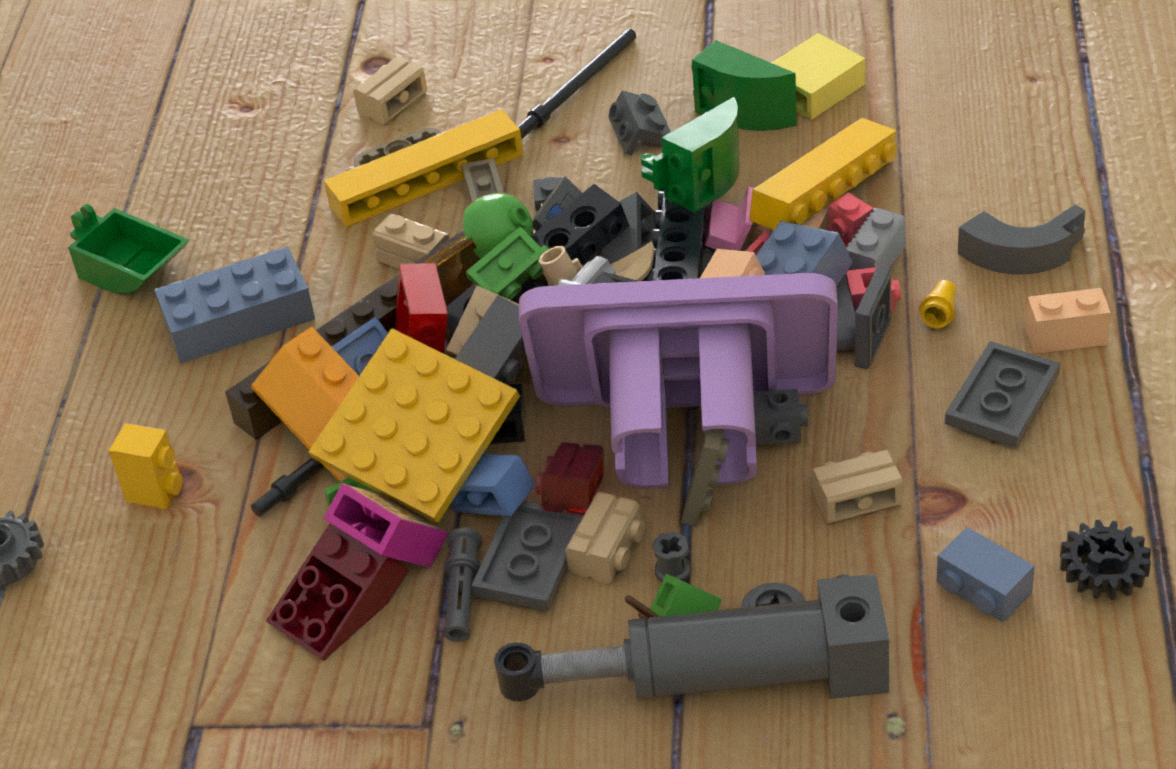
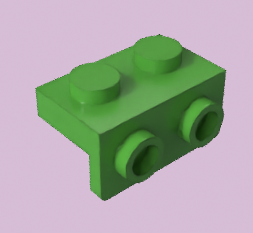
M520 226L466 271V276L475 286L478 285L506 299L512 300L521 291L522 287L520 285L530 277L536 279L544 273L539 263V258L549 249L546 245L540 247Z

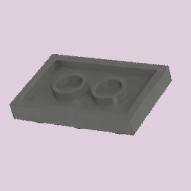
M990 341L946 411L945 424L1017 448L1059 376L1061 363Z
M523 501L512 516H503L471 585L473 596L549 611L567 570L565 549L585 512Z

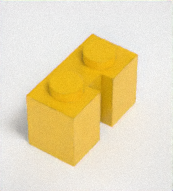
M125 423L108 450L124 498L129 503L167 509L174 496L179 494L183 483L182 475L179 473L177 463L174 461L175 452L173 447H171L167 431Z

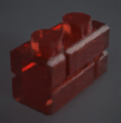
M562 442L554 456H547L545 472H538L535 486L536 495L541 496V507H543L544 511L562 512L563 509H566L567 513L585 515L604 478V449L602 446L584 444L583 447H580L579 443Z

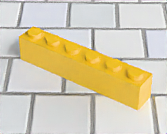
M501 109L326 179L324 183L329 206L343 225L349 227L463 180L461 164L494 158L496 166L522 156L523 149L520 129Z
M860 118L755 187L752 191L749 221L775 230L780 221L801 225L808 218L820 212L831 202L839 199L844 193L856 187L867 177L890 163L897 152V145L895 144L897 130Z

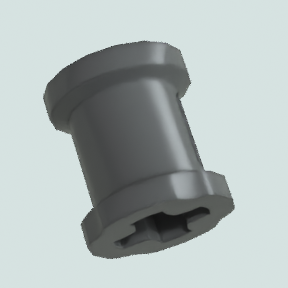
M677 532L660 534L653 542L655 557L658 559L655 564L657 579L662 582L667 573L685 581L690 575V563L686 559L689 551L686 537Z

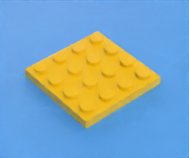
M391 328L308 453L313 459L438 524L518 401L520 395L516 389Z

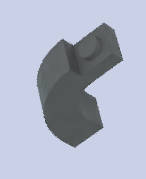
M1074 204L1049 222L1035 227L1011 226L982 211L959 227L958 254L977 266L1006 274H1033L1057 268L1070 261L1071 245L1077 244L1083 238L1085 232V210Z

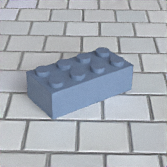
M780 221L756 255L766 275L817 273L833 279L836 286L853 263L839 233Z
M289 247L272 250L257 257L238 261L235 264L154 289L163 321L180 363L315 319L309 289Z

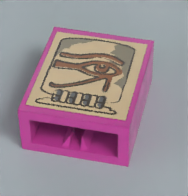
M344 483L341 484L324 516L325 520L382 556L431 568L449 534L414 511L383 495Z

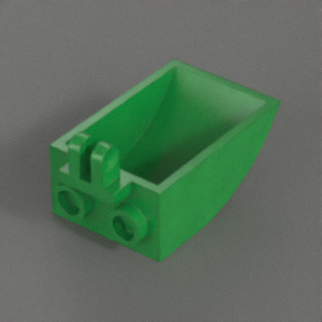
M717 40L692 59L693 96L696 113L703 115L735 97L738 105L739 129L766 131L797 126L796 73Z
M735 97L661 138L662 153L658 156L653 154H643L641 156V165L644 166L641 169L642 177L653 182L655 190L660 191L664 189L666 199L690 211L697 212L722 197L734 186L739 176L738 105Z
M85 204L80 208V212L76 211L71 216L74 230L70 232V236L76 241L68 249L78 278L104 290L122 294L132 293L139 289L184 249L190 239L116 208H113L102 218L96 215L91 205Z

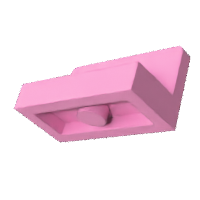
M747 187L739 207L720 200L710 203L707 215L705 246L713 249L741 250L753 223L749 221L753 187Z

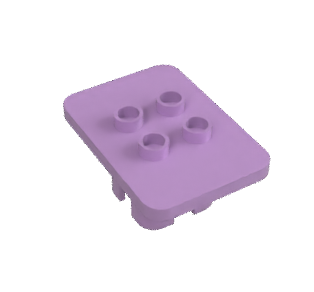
M793 273L543 286L526 291L519 299V325L536 396L545 403L558 406L599 404L610 408L612 452L615 453L617 479L622 484L630 487L644 489L669 488L667 408L701 406L702 431L724 429L722 438L729 439L724 463L716 461V464L721 465L717 485H733L746 482L757 473L753 391L797 389L798 395L814 394L829 389L836 380L837 288L833 279L822 274Z

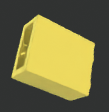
M820 33L815 34L772 62L796 73V112L810 120H813L865 85L866 58Z

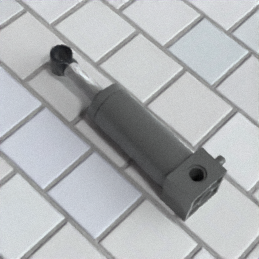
M841 574L836 578L817 580L818 600L650 617L647 620L645 618L628 620L630 639H624V645H620V649L619 646H612V650L611 647H607V650L606 647H604V650L603 647H599V651L598 648H591V652L590 649H583V652L578 650L577 654V650L575 652L570 650V654L569 651H562V654L561 652H554V654L549 653L548 656V653L542 654L541 650L534 651L529 645L514 642L506 644L498 650L494 659L499 688L505 698L521 702L535 696L539 689L545 688L547 683H565L584 679L594 680L597 678H610V676L618 677L619 675L628 676V681H634L637 699L826 679L830 699L889 693V637L876 574L859 576Z

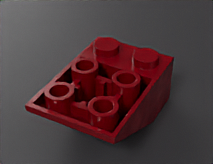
M329 523L266 622L324 661L389 603L409 572V569L390 557L380 555Z

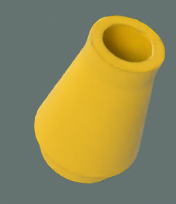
M948 280L939 281L935 288L920 303L919 313L922 321L927 326L939 329L953 321L955 317V295L957 292L954 283Z

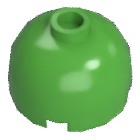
M496 192L482 196L468 205L464 212V234L467 240L472 238L477 246L473 251L479 258H483L520 226L530 237L534 232L529 211L513 195Z

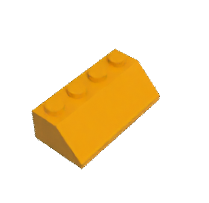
M311 326L281 347L252 383L251 389L310 450L359 375ZM323 464L339 482L349 478Z

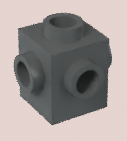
M798 390L753 391L756 445L801 443V427H808L807 405L799 404Z

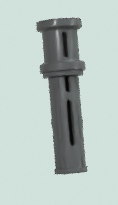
M466 527L454 529L447 536L450 555L446 559L444 569L449 577L444 636L454 642H462L470 637L471 585L480 568L477 552L482 546V536L478 531ZM463 539H466V546L462 545ZM462 595L461 609L458 610V596Z

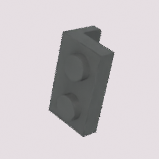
M621 91L616 102H613L610 106L608 117L626 154L631 155L639 140L662 146L661 138L671 133L656 99L648 94L638 95Z

